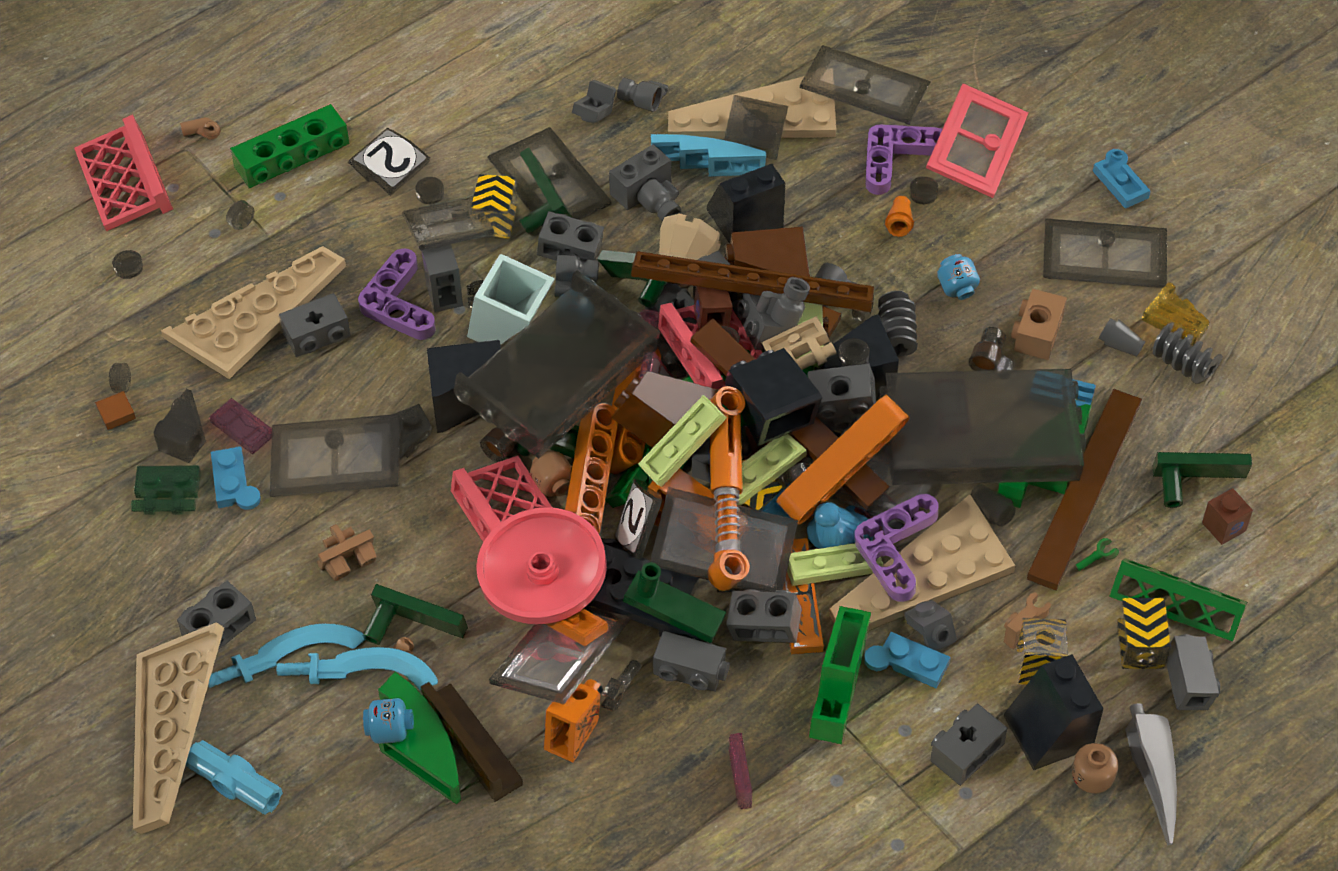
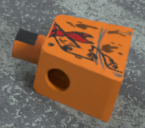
M588 679L584 684L575 680L569 681L546 710L544 750L572 763L575 761L599 719L600 696L603 688L597 681Z

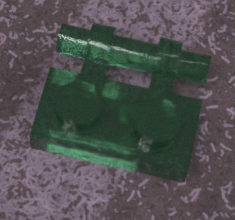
M199 465L137 466L134 494L136 498L144 499L131 501L132 512H144V515H155V512H172V515H183L185 511H195V499L185 498H198L201 477Z

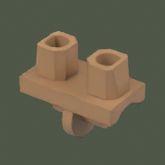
M337 524L331 526L330 532L332 536L324 539L323 544L326 549L332 548L318 554L319 560L317 564L321 571L326 569L334 581H337L350 573V569L344 560L354 555L361 568L376 561V554L372 545L374 536L370 529L354 536L355 533L352 527L341 531Z

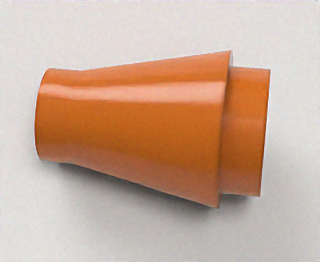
M898 196L894 199L885 220V226L893 236H905L914 226L910 200L905 196Z

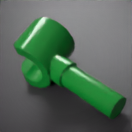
M1103 538L1097 543L1096 551L1075 565L1081 571L1102 557L1108 560L1116 558L1119 550L1114 548L1110 552L1104 553L1105 546L1112 541L1108 538Z

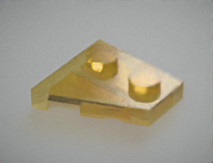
M1168 282L1145 309L1141 320L1160 330L1170 322H1173L1174 326L1171 332L1174 333L1178 328H1182L1184 332L1181 338L1184 339L1191 334L1193 335L1191 345H1195L1207 331L1210 321L1202 313L1198 312L1187 298L1182 301L1174 293L1176 286Z

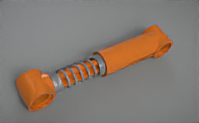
M731 386L719 389L710 399L727 417L710 435L711 494L714 495V499L717 501L714 505L715 509H717L714 515L717 517L715 525L718 527L715 529V532L718 535L715 537V540L718 543L715 546L714 562L708 568V578L715 588L723 591L730 590L746 577L750 568L747 557L740 550L741 542L737 540V537L740 536V533L737 532V529L740 527L737 523V520L740 519L737 515V512L740 510L737 504L740 502L738 500L739 495L743 492L741 412L745 407V399L738 389ZM725 566L731 569L732 574L726 571Z

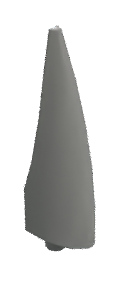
M1141 703L1133 704L1130 706L1132 720L1125 728L1132 759L1139 769L1153 801L1167 845H1172L1176 823L1177 782L1169 721L1164 716L1145 714L1143 704Z

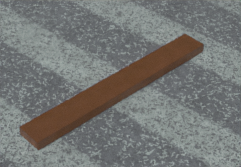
M636 251L631 271L632 277L760 296L764 291H771L777 294L784 293V287L788 278L797 277L806 281L810 286L809 293L803 302L871 312L874 287L870 285Z
M714 319L710 320L691 337L690 342L726 377L728 370L734 364L740 361L750 362L755 360ZM817 417L814 424L789 433L807 450L806 453L814 461L838 439ZM865 464L842 487L867 510L889 490L890 486Z
M1113 389L1032 563L1027 580L1057 591L1142 402L1141 398Z

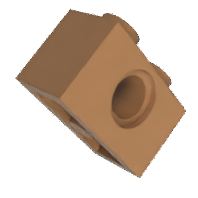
M1032 289L1029 300L1023 299L1019 311V316L1022 317L1021 322L1015 321L1011 338L1016 339L1014 351L1049 360L1064 316L1066 297Z

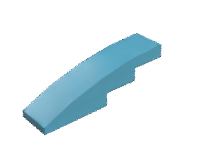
M651 134V145L654 144L671 161H680V169L708 168L709 177L738 176L761 168L766 164L765 151L740 143L709 137Z

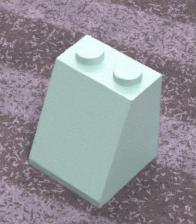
M500 254L474 297L467 337L477 342L500 340V345L530 324L552 286L554 278Z

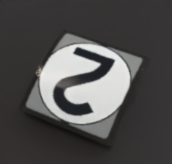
M386 128L349 159L348 163L368 182L373 179L391 196L424 168L431 158L410 140L396 131Z
M634 478L614 538L625 551L635 558L642 559L662 503L661 493L648 489L646 482Z

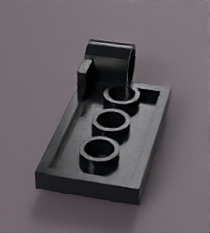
M603 544L607 560L605 577L615 575L621 580L616 584H607L604 581L601 589L589 605L658 629L659 637L662 636L663 631L707 643L686 631L623 602L624 595L638 570L641 571L643 565L649 562L655 563L660 567V581L691 596L694 595L699 585V577Z

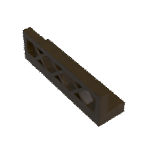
M430 682L421 686L422 695L439 716L451 744L494 802L523 785L522 777L451 683L438 691L434 689Z

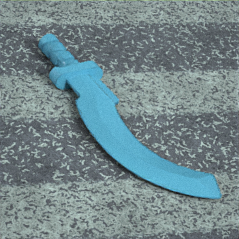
M326 623L308 625L291 630L263 645L258 650V654L242 659L240 654L231 657L232 663L236 665L212 673L208 687H214L242 676L245 683L253 680L252 675L276 667V662L279 659L307 645L335 643L355 649L365 641L363 638L364 633L344 625Z
M386 647L355 649L338 654L335 659L320 660L318 653H309L310 662L277 663L276 668L278 676L309 675L310 684H319L320 679H345L349 673L367 669H386L398 672L412 681L419 690L427 682H430L432 686L438 683L436 675L422 660L408 652Z

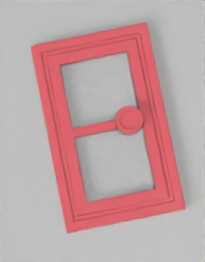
M962 84L926 168L993 198L1028 112L966 84Z

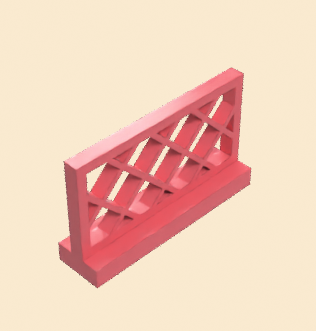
M133 114L122 119L125 126L74 148L106 231L160 208L163 214L173 210L144 135ZM122 137L125 138L120 148L111 147L114 141ZM93 150L99 151L94 160L84 157V154ZM107 153L115 154L111 164L102 162ZM123 157L132 158L127 168L118 166ZM98 168L106 170L102 179L93 177ZM114 172L123 174L119 183L109 181ZM131 176L140 178L135 187L126 185ZM105 187L114 189L109 199L100 197ZM122 191L131 193L126 203L117 201ZM139 196L148 197L150 200L140 206L134 205ZM113 207L122 209L119 215L108 219L107 216Z
M672 303L660 305L658 329L693 382L718 390L725 387V381L721 377L722 372L690 342L691 337L699 331L698 324L696 323L695 325L683 321V318L690 317L696 319L694 305L675 309ZM732 309L729 330L737 332V336L732 337L757 359L763 352L754 349L741 321Z
M518 455L468 473L465 468L453 471L450 491L483 542L498 524L512 516V514H509L512 505L526 510L543 507L553 508L531 478L529 471ZM515 468L520 476L518 480L501 476L502 472ZM485 479L492 481L493 484L489 490L477 486L474 481ZM498 483L514 488L512 495L509 496L496 492L495 489ZM518 490L532 493L534 496L533 502L516 498ZM491 499L508 504L505 512L492 509L489 505Z

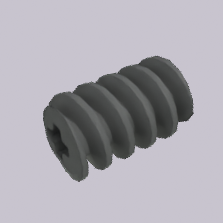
M903 291L887 292L878 299V314L896 355L908 356L914 353L918 347L916 341L917 324L915 322L916 305L909 299L908 294Z
M1170 322L1157 336L1153 346V355L1157 358L1162 357L1163 362L1166 364L1172 363L1174 370H1182L1183 376H1192L1191 380L1195 384H1200L1215 372L1223 356L1218 354L1213 359L1210 358L1213 352L1211 347L1201 352L1202 341H1198L1192 346L1193 335L1189 334L1182 339L1184 330L1178 328L1174 333L1171 332L1174 323Z

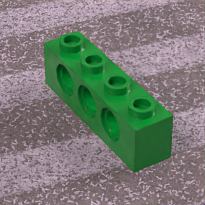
M329 104L231 147L230 150L234 168L248 188H252L350 143L346 123L332 104Z

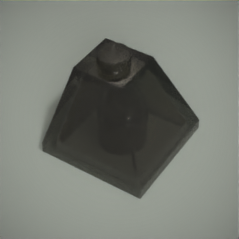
M734 95L724 140L763 150L766 152V158L777 160L789 106Z

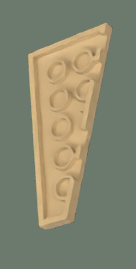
M830 69L668 111V134L715 139L836 137L833 70Z
M322 246L293 261L292 266L280 273L274 271L266 275L265 281L255 286L251 283L212 303L211 309L198 316L195 313L185 318L184 323L172 329L171 326H168L161 330L162 337L230 379L282 329L279 314L309 303L346 267L345 259Z
M969 494L899 551V554L916 579V593L910 600L904 602L893 600L873 573L830 608L829 616L833 623H835L839 606L871 612L868 630H871L905 616L904 612L915 608L921 602L933 600L939 603L1014 573L1015 564ZM891 558L882 567L891 566L894 560ZM896 573L894 575L896 579V587L900 586L902 587V589H906L907 584H902L897 578Z
M217 622L137 654L133 830L140 834L165 826L170 822L224 631V627Z

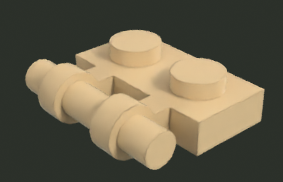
M817 316L761 342L765 351L774 350L775 352L785 348L802 370L816 363L821 365L827 362L826 358L836 354L832 342L820 347L830 342ZM811 351L810 353H808V354H806V355H804V356H802V357H800V358H798V359H795V358H797V357H799V356H801V355H803V354H805V353Z

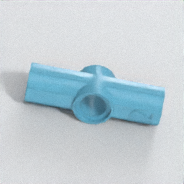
M204 740L198 743L195 742L191 746L186 767L211 781L213 787L220 794L231 800L238 798L264 815L269 812L272 813L277 807L283 794L281 787L256 773L252 765L245 759L235 754L230 757Z

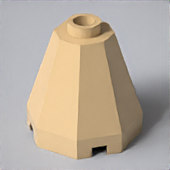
M680 213L664 217L660 227L659 254L698 260L702 256H708L719 250L721 246V241H718L720 237L719 232L703 220L694 218L692 222L685 221L687 215ZM680 284L679 286H680V287H687L688 285H686V284Z

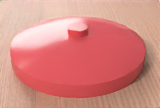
M548 507L525 510L502 521L486 537L477 558V577L485 599L503 616L526 624L553 623L564 620L581 611L594 599L601 589L607 568L604 545L595 528L583 517L573 512Z

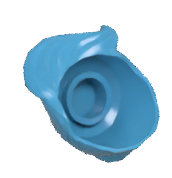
M832 502L822 503L816 507L814 517L807 526L808 539L819 549L854 544L857 526L868 519L864 515L855 513L854 505H849L844 509ZM868 534L864 535V539L868 538L870 541L874 538Z

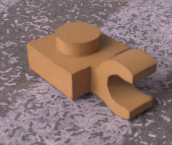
M1036 592L1028 596L1025 608L1019 614L1017 612L1011 614L1004 624L1006 631L1003 642L1013 650L1017 646L1023 618L1044 619L1049 615L1051 607L1049 602L1041 608L1034 606L1038 598Z

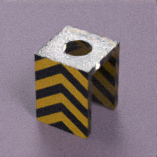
M1124 598L1122 600L1123 618L1117 619L1122 669H1165L1171 649L1165 600L1163 598Z

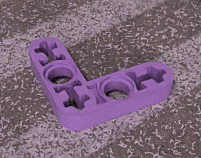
M875 125L871 127L868 132L866 189L876 195L887 193L891 187L893 153L931 156L936 145L934 140H938L942 128L899 125ZM878 137L883 138V146L877 145ZM904 137H912L916 141L914 143L908 144L903 142L901 139ZM882 156L886 158V161L878 163L873 161L872 158ZM876 173H882L881 182H876Z
M399 249L392 253L358 297L360 311L364 316L419 340H426L432 337L436 331L433 314L397 297L418 269L415 253L410 249ZM386 279H393L396 281V283L390 287H385L381 285V282ZM394 310H402L405 312L404 315L399 318H393L389 316V314Z
M917 495L861 523L855 530V545L887 594L898 602L908 601L916 593V579L893 544L936 522L938 518V502L931 495ZM919 507H923L925 510L930 508V512L926 514L924 511H919ZM899 518L905 522V526L901 529H892L888 526V523L892 519ZM868 534L870 537H874L875 540L864 539V535ZM881 556H889L894 560L893 564L888 567L879 566L876 561ZM896 573L899 581L902 584H907L906 589H902L900 586L896 587V579L894 577Z

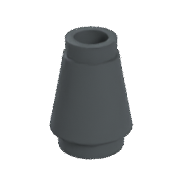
M1112 318L1109 319L1098 338L1104 341L1103 345L1136 357L1146 342L1121 320L1115 321Z

